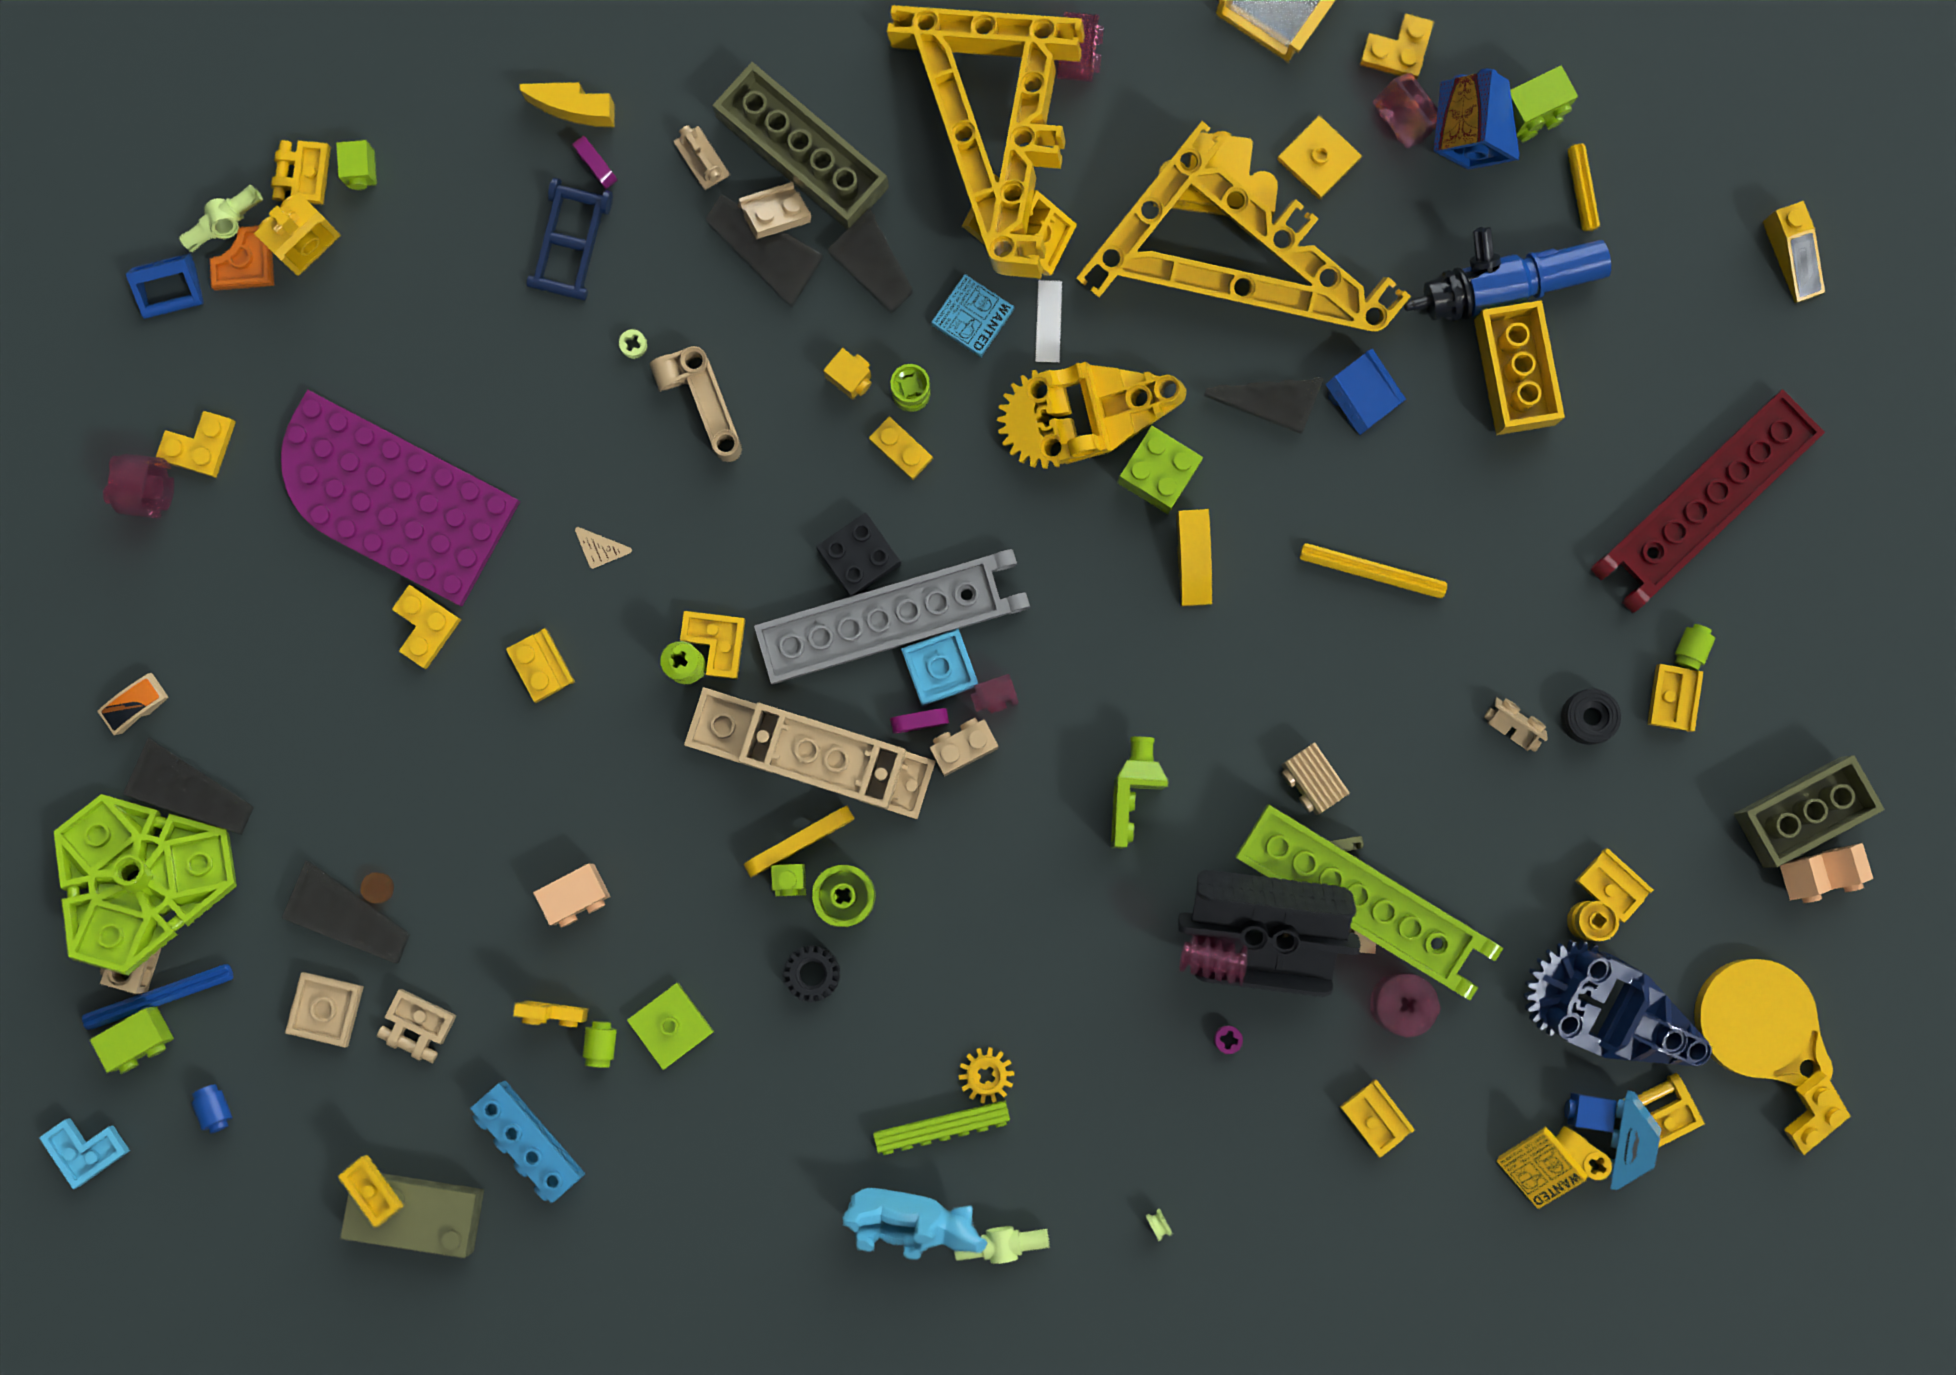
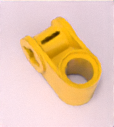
M1563 1126L1556 1136L1560 1144L1587 1173L1589 1178L1594 1180L1607 1178L1612 1170V1163L1609 1157L1589 1144L1582 1136ZM1591 1159L1596 1160V1163L1599 1165L1597 1170L1592 1169V1166L1588 1164Z

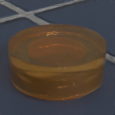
M371 873L361 883V894L370 903L386 902L394 892L392 879L384 873Z

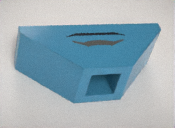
M1627 1091L1625 1100L1619 1099L1616 1118H1621L1622 1121L1620 1130L1614 1129L1611 1147L1617 1148L1616 1158L1610 1159L1612 1170L1608 1175L1609 1178H1612L1611 1189L1614 1190L1620 1189L1653 1169L1657 1159L1661 1127L1633 1091Z

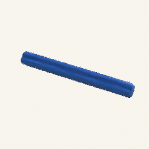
M224 964L86 1013L82 1016L83 1025L86 1030H92L132 1016L144 1008L157 1007L230 981L234 977L232 968L229 964Z

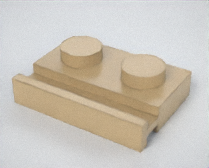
M793 182L751 194L738 200V207L742 209L744 218L756 239L810 223L811 214L799 192L796 193Z

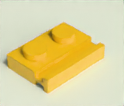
M546 628L506 648L535 703L575 682Z
M1664 664L1656 665L1647 725L1694 732L1703 671H1694Z
M1604 848L1601 851L1602 853L1590 863L1575 881L1596 901H1604L1612 905L1617 911L1619 921L1625 923L1654 889L1612 851Z
M1376 1079L1372 1080L1369 1085L1362 1088L1339 1106L1379 1158L1400 1143L1404 1137L1415 1131Z

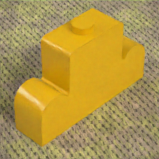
M1217 131L1214 134L1200 132L1192 146L1202 155H1205L1215 144L1212 140L1214 135H1220L1226 140L1205 165V168H1223L1271 209L1273 217L1278 189L1277 180L1274 175L1267 171H1258L1252 176L1249 174L1253 147L1252 139L1232 136L1225 131ZM1192 154L1189 155L1188 168L1180 161L1182 168L1189 171L1195 169L1197 163L1196 158ZM1170 160L1163 163V165L1160 167L1159 174ZM1190 185L1172 206V209L1225 215ZM1232 192L1228 195L1227 204L1230 208L1237 210L1242 206L1243 199L1239 193Z

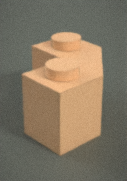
M1863 843L1830 849L1814 856L1796 858L1780 866L1790 901L1802 898L1803 903L1819 901L1822 899L1821 894L1832 889L1844 888L1845 892L1863 889V883L1873 879Z

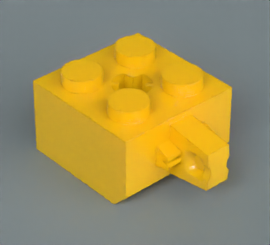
M299 192L294 196L286 198L280 207L277 205L268 213L271 217L265 218L254 233L297 276L341 236Z

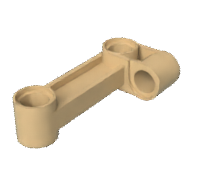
M692 346L651 361L649 365L659 392L683 384H689L716 455L725 462H732L738 459L742 452V446L710 361L704 350ZM693 358L703 359L702 365L697 369L688 367L690 360ZM724 440H732L735 443L733 449L729 452L719 450L720 444Z

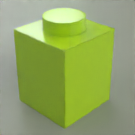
M367 140L336 143L338 177L347 187L354 190H363L368 185H377L375 150Z

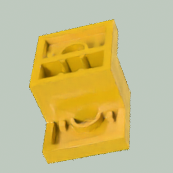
M994 174L996 182H999L1000 178ZM1034 190L1026 235L1043 237L1046 254L1045 259H1039L1043 266L1042 274L1047 276L1052 275L1077 224L1038 190ZM1013 197L1009 201H1016L1020 197ZM971 207L962 227L984 244ZM1003 252L999 257H1005L1010 252ZM1022 255V256H1020V257L1033 259L1034 256H1036V257H1039V256H1038V255Z

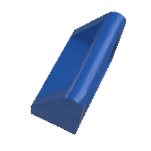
M191 253L133 267L125 274L144 319L204 303ZM183 272L191 295L149 305L144 282Z

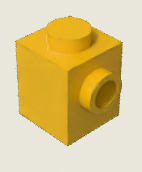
M843 347L823 370L825 378L852 400L857 394L862 396L872 384L870 381L872 378L871 371L868 369L870 364L858 354L852 356Z

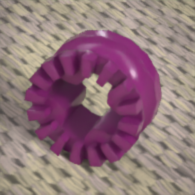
M1224 1025L1215 1032L1214 1044L1221 1052L1233 1054L1241 1048L1243 1037L1237 1028ZM1228 1031H1232V1037L1236 1038L1237 1042L1230 1044L1229 1049L1224 1048L1225 1043L1220 1041L1221 1035L1226 1036Z

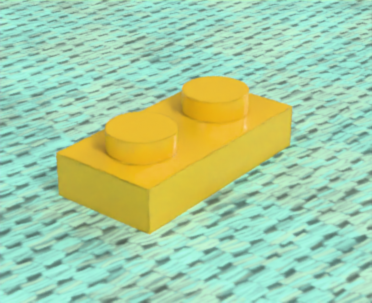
M890 416L869 437V441L912 481L933 460V456Z
M368 1155L362 1156L338 1176L374 1227L383 1224L404 1206Z

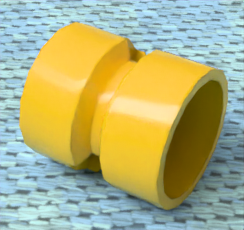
M1582 901L1576 903L1570 909L1567 915V924L1571 933L1581 940L1605 941L1615 935L1619 927V917L1613 906L1604 901Z

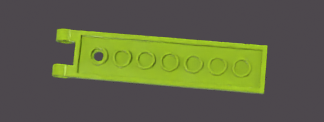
M1267 804L1235 856L1269 878L1305 881L1308 883L1314 882L1347 888L1352 892L1356 906V915L1352 918L1350 928L1468 1000L1472 999L1479 987L1457 973L1472 949L1474 948L1493 961H1496L1503 950V947L1473 930ZM1434 938L1442 940V946L1438 949L1431 947V941Z

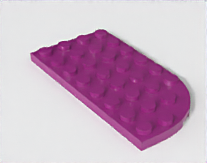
M309 390L306 391L294 412L284 435L281 452L284 484L292 503L309 524L326 536L461 607L464 605L520 503L518 499Z

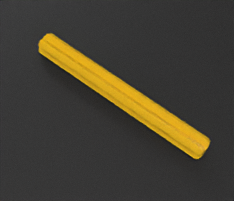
M1308 543L1304 544L1301 548L1300 559L1436 598H1443L1447 591V583L1441 580Z

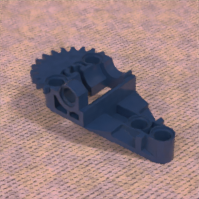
M1569 940L1567 949H1565L1564 945L1558 943L1556 954L1549 949L1546 950L1547 961L1540 958L1536 960L1541 967L1539 970L1530 969L1529 972L1535 976V980L1525 981V985L1532 988L1531 991L1523 994L1524 998L1532 1000L1525 1005V1009L1529 1012L1534 1011L1529 1018L1533 1022L1538 1021L1536 1026L1540 1030L1546 1028V1033L1550 1036L1556 1033L1569 1043L1609 1059L1700 1066L1705 1064L1711 1057L1712 1047L1710 1043L1647 974L1607 952L1599 951V946L1593 942L1588 947V942L1585 940H1580L1578 946L1575 941ZM1619 979L1625 982L1598 1035L1590 1032L1601 1009L1580 997L1579 994H1587L1591 998L1605 1003L1616 980Z

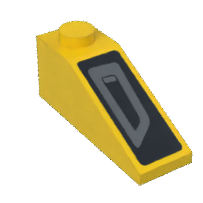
M1804 201L1775 210L1763 221V224L1794 302L1798 303L1823 294L1825 289L1815 228Z

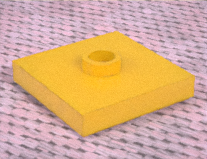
M1318 116L1278 156L1277 160L1320 200L1361 159L1362 155L1322 117Z

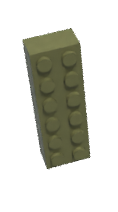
M753 62L748 65L712 105L716 118L788 180L793 182L795 186L849 232L889 188L887 175Z

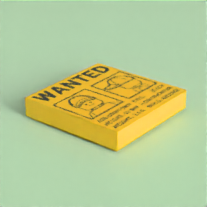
M1547 1127L1509 1149L1497 1159L1498 1164L1537 1209L1583 1183L1588 1177L1587 1173Z

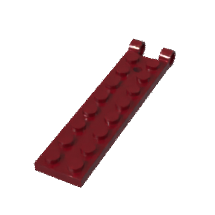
M1783 389L1780 390L1614 548L1595 563L1590 571L1601 581L1621 564L1640 584L1638 588L1621 602L1632 614L1635 613L1812 446L1825 431ZM1649 548H1654L1657 551L1656 558L1652 559L1648 556L1647 551Z

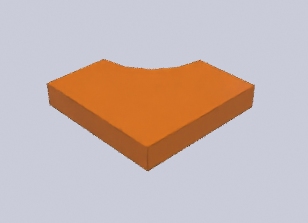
M259 225L239 227L236 240L231 248L221 256L210 258L212 289L227 290L274 286L272 251L254 234L258 230Z

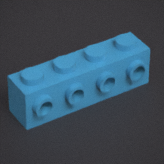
M506 1080L498 1083L470 1108L475 1113L473 1115L474 1121L483 1130L488 1129L495 1137L493 1142L501 1152H508L515 1160L513 1165L523 1177L529 1176L535 1183V1192L544 1201L548 1199L551 1203L555 1202L586 1174Z

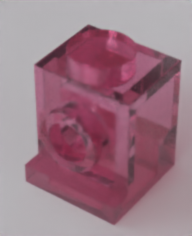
M1009 674L974 685L976 693L971 694L976 712L988 709L989 713L992 714L1006 709V703L1011 702L1012 707L1019 704Z

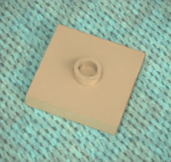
M301 972L285 1033L332 1045L348 1047L364 986Z

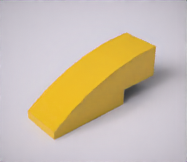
M579 82L520 84V91L527 102L555 117L578 124L615 127L614 102L610 93L585 94Z
M1209 509L1178 511L1176 521L1181 606L1211 605L1212 559Z

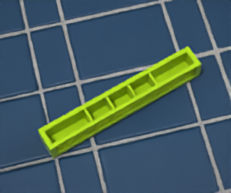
M1006 1100L876 1131L873 1135L877 1152L887 1155L894 1153V1149L901 1148L902 1151L911 1149L913 1144L917 1143L924 1146L931 1144V1140L938 1138L939 1141L951 1139L950 1135L958 1134V1137L969 1135V1131L977 1129V1132L986 1131L988 1126L996 1125V1128L1003 1127L1010 1121Z

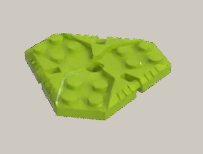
M101 794L54 831L60 888L67 891V898L62 899L68 956L75 961L128 976L148 960L152 954L154 955L159 951L158 949L165 946L169 940L176 937L178 929L185 924L187 926L192 924L196 918L203 915L213 904L220 901L237 887L230 836L227 830L173 814H169L168 818L161 816L158 810ZM157 828L162 829L159 837L154 836ZM139 870L136 878L127 881L131 872ZM89 888L88 894L80 895V889ZM173 910L177 915L166 922L163 917Z

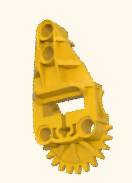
M1087 362L1076 363L1071 367L1061 370H1048L1041 373L1033 370L1032 378L1030 379L1024 375L1020 376L1023 386L1011 384L1015 392L1014 395L1004 393L1003 396L1009 401V405H999V408L1005 411L1006 415L997 417V421L1006 423V426L999 429L998 432L1001 435H1009L1002 443L1004 446L1014 444L1009 453L1014 456L1021 452L1019 458L1021 463H1024L1030 457L1031 467L1035 468L1039 460H1041L1043 469L1048 468L1049 461L1055 467H1060V464H1070L1113 451L1179 406L1185 400L1186 388L1182 382L1171 375L1155 376L1151 372L1138 373L1119 368L1090 365ZM1081 384L1092 434L1077 437L1072 418H1056L1072 414L1066 388ZM1170 384H1175V394L1170 398H1165V388ZM1042 385H1047L1046 395L1038 398V388ZM1146 392V403L1142 406H1137L1136 397L1140 393ZM1048 415H1051V416H1053V417H1055V418L1049 420V416H1048ZM1049 420V426L1044 424V422ZM1060 442V453L1052 456L1050 451L1052 445Z

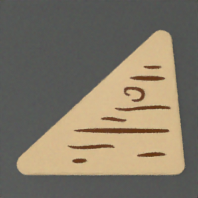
M580 527L575 528L586 559L592 569L632 552L630 547Z

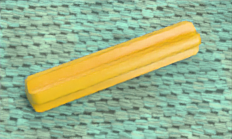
M1582 143L1575 144L1568 149V156L1583 231H1592L1600 226L1588 157L1585 145Z

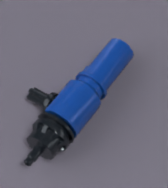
M1478 227L1473 231L1475 256L1470 259V267L1464 269L1456 267L1453 271H1444L1435 280L1425 282L1423 288L1424 296L1406 302L1404 309L1408 312L1427 308L1432 320L1446 318L1457 321L1461 317L1469 319L1470 316H1478L1485 309L1527 303L1530 296L1542 298L1546 292L1609 277L1611 274L1609 250L1603 240H1597L1560 250L1552 248L1536 253L1531 252L1526 255V258H1521L1516 254L1500 257L1499 254L1493 252L1491 227Z

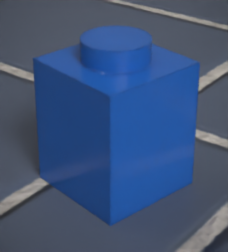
M1571 1093L1564 1109L1565 1117L1568 1118L1567 1124L1575 1127L1613 1132L1617 1101L1609 1098Z

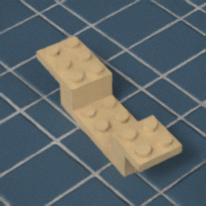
M705 687L702 689L684 744L693 749L769 773H776L914 819H918L936 763L935 760L909 753L906 749L759 702L755 704Z

